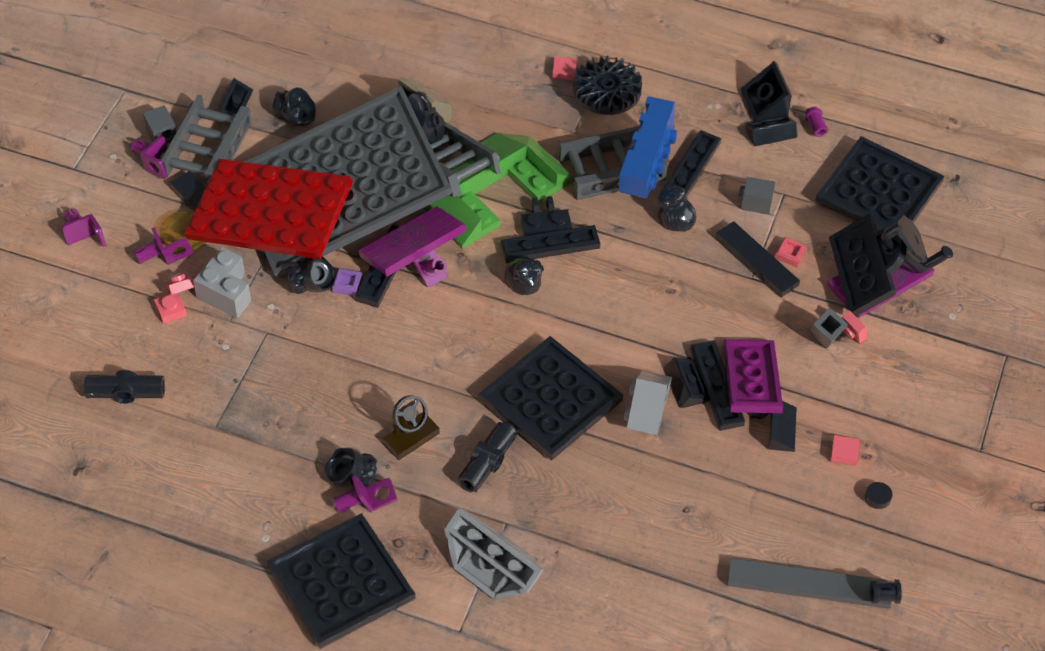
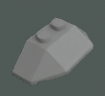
M458 508L444 529L448 539L453 568L494 600L529 593L543 572L542 567L532 555L492 525L462 508Z

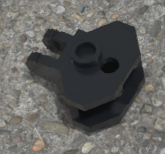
M418 91L407 98L429 143L433 144L443 139L445 132L444 118L436 112L435 107L430 108L428 96L425 92Z

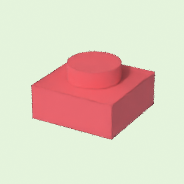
M185 273L173 275L170 277V281L165 282L170 294L194 288L193 277L190 275L185 276Z
M178 293L154 299L156 309L163 324L187 316L186 309Z
M849 310L842 316V319L848 324L843 332L848 338H854L860 344L867 339L866 326Z

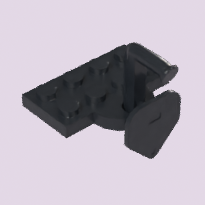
M867 214L829 236L847 305L856 317L897 294L891 274L899 269L901 264L914 273H924L948 258L953 257V251L944 245L939 252L928 258L919 230L904 215L892 226L878 231L874 217Z

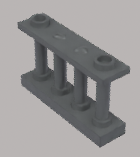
M197 95L195 101L190 103L187 115L167 151L162 153L160 157L167 178L173 167L203 175L208 185L219 159L233 160L252 124L250 108L241 106L237 114L232 116L205 109L202 95ZM201 117L230 124L228 131L221 132L198 126L197 124ZM192 134L222 142L219 147L213 149L190 143L188 140ZM184 150L213 159L210 164L204 166L178 158Z
M446 122L443 139L430 144L433 151L446 144L450 145L435 153L438 162L458 152L463 153L444 164L439 163L453 191L450 194L453 198L461 194L460 180L475 172L487 168L495 174L501 173L499 167L500 158L495 150H491ZM470 160L476 161L457 172L452 171Z
M639 126L560 143V162L571 160L577 174V178L574 181L576 200L619 191V176L622 167L609 170L602 153L615 150L623 166L627 155L624 148L631 147L633 135L635 132H638ZM593 155L600 172L587 175L580 158ZM665 159L662 173L657 174V182L666 180L668 164Z

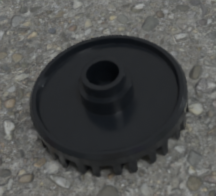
M601 56L597 63L592 58V61L587 60L586 67L582 64L580 65V68L577 69V74L574 75L573 91L577 101L587 110L601 115H617L630 110L640 100L642 76L640 72L635 73V65L631 66L630 62L625 66L623 58L618 61V58L615 57L614 62H609V56H606L605 59Z

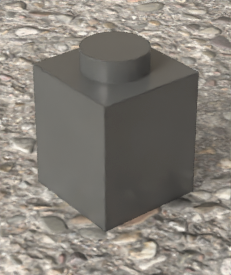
M165 105L143 112L145 128L152 141L154 142L159 136H163L166 143L172 142L176 135V127Z
M747 177L746 185L740 186L738 199L742 200L741 210L769 215L775 182Z
M829 308L813 324L808 333L827 349L842 334L848 324Z

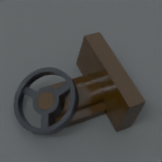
M407 395L396 403L392 414L393 432L383 437V444L398 460H401L440 434V428L428 416L427 406L421 398ZM408 399H414V400L411 401L410 403H408V404H406V405H404V406H402V407L400 408V406L402 405V403L405 402L406 400H408ZM420 402L423 412L417 415L416 406Z

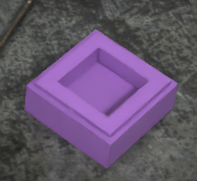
M338 268L332 287L333 293L355 296L362 281V272Z

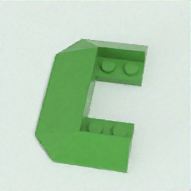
M496 133L481 142V144L497 152L500 158L499 167L501 173L495 174L489 169L483 168L460 180L461 194L454 198L448 195L423 207V209L427 212L438 206L463 222L466 231L453 238L463 249L500 226V219L475 195L476 193L509 175L532 198H538V201L541 202L547 196H551L574 182V177L531 136ZM470 160L452 171L457 172L476 161Z

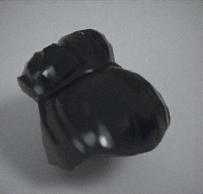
M296 87L290 91H277L275 93L272 107L273 112L278 117L285 118L291 124L301 127L308 126L314 121L316 103L304 89Z
M680 186L665 187L660 192L658 203L661 207L658 217L667 230L686 232L691 230L696 222V211L689 200L685 198L684 188Z
M323 256L321 259L306 258L301 263L295 262L289 265L288 280L291 289L296 294H302L306 290L319 293L330 289L335 272L333 266Z
M517 257L506 266L505 279L516 293L531 295L536 293L541 286L544 268L538 260L529 257Z
M349 447L339 448L334 451L324 468L325 475L333 485L339 487L355 486L352 479L354 475L358 477L364 486H368L375 478L377 461L371 454H359L355 449Z

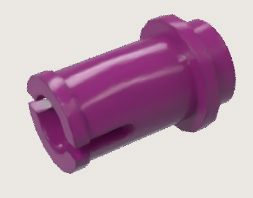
M816 106L808 108L805 112L806 121L810 122L816 137L824 136L829 129L823 120L822 110Z

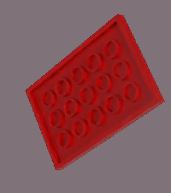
M219 159L184 234L188 240L321 259L352 187L353 180L351 176Z

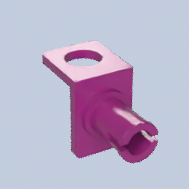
M159 136L151 144L139 138L135 139L136 142L133 141L131 144V151L141 156L147 172L165 180L167 174L160 160L162 153H165L168 149L165 138Z
M71 208L73 215H71L69 210L64 213V219L67 221V224L62 225V230L68 245L95 235L103 247L107 246L103 231L92 213L81 217L78 210Z
M155 227L151 228L155 236L154 242L134 249L140 264L161 255L164 256L169 265L193 254L187 238L164 247ZM177 247H185L184 251L179 254L172 253Z
M435 250L413 261L426 287H431L447 277L445 271L447 263L442 264L445 260L438 257Z
M354 475L352 479L355 489L334 497V502L340 513L360 503L365 505L370 512H373L397 501L398 498L390 478L365 487L358 477ZM383 487L389 490L388 496L383 500H377L375 498L377 490Z

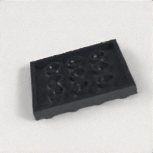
M860 136L818 192L815 201L855 221L870 214L874 217L879 231L892 226L903 215L914 223L942 184L944 175Z
M549 336L479 393V400L501 419L511 424L520 435L552 461L623 401V394L553 337Z
M362 513L267 561L268 568L319 649L416 599L414 590Z

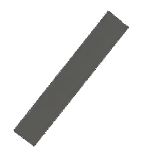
M734 558L730 559L727 585L730 587L887 609L891 607V601H878L877 604H872L870 600V582L872 579H876L877 582H892L891 580Z

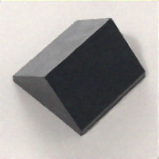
M773 61L740 88L755 122L789 115L792 94L777 62Z

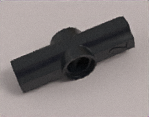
M120 370L115 375H87L84 381V394L86 398H113L114 401L121 404L132 403L135 398H163L165 395L164 375H137L130 370Z
M505 421L498 422L486 440L478 442L475 446L469 463L458 476V483L464 490L470 493L477 492L490 473H495L500 468L506 451L517 438V431L511 424Z

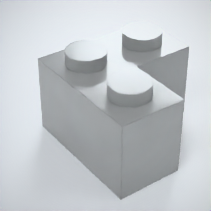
M221 247L193 280L196 298L238 318L251 303L249 283L241 280L245 276L243 257Z
M642 371L638 377H634L629 390V395L633 396L632 405H627L624 420L628 421L627 429L654 435L658 434L672 377Z

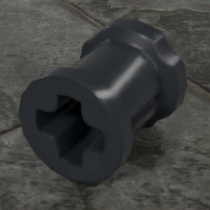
M895 579L893 582L871 580L870 600L872 604H877L878 601H894L895 604L901 603L902 587L899 579Z

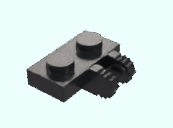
M547 196L546 207L548 211L540 212L538 198H532L533 213L521 214L524 236L572 229L569 210H555L552 196Z

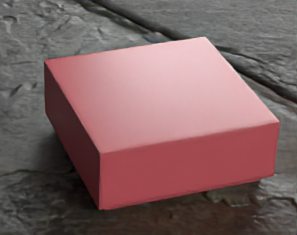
M555 57L553 79L574 80L577 59Z
M784 237L775 258L798 267L806 252L807 245Z
M834 435L831 461L857 465L860 439Z

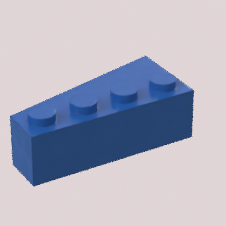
M647 96L645 102L646 113H641L638 132H635L633 135L631 150L628 149L619 176L620 193L644 198L648 197L651 189H655L657 174L662 173L664 159H668L671 149L670 145L675 144L677 130H674L675 102Z

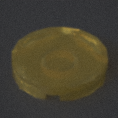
M193 211L176 212L164 220L161 225L160 234L165 246L186 238L184 233L194 214ZM188 240L193 252L203 247L206 243ZM177 247L173 252L181 253L185 247Z

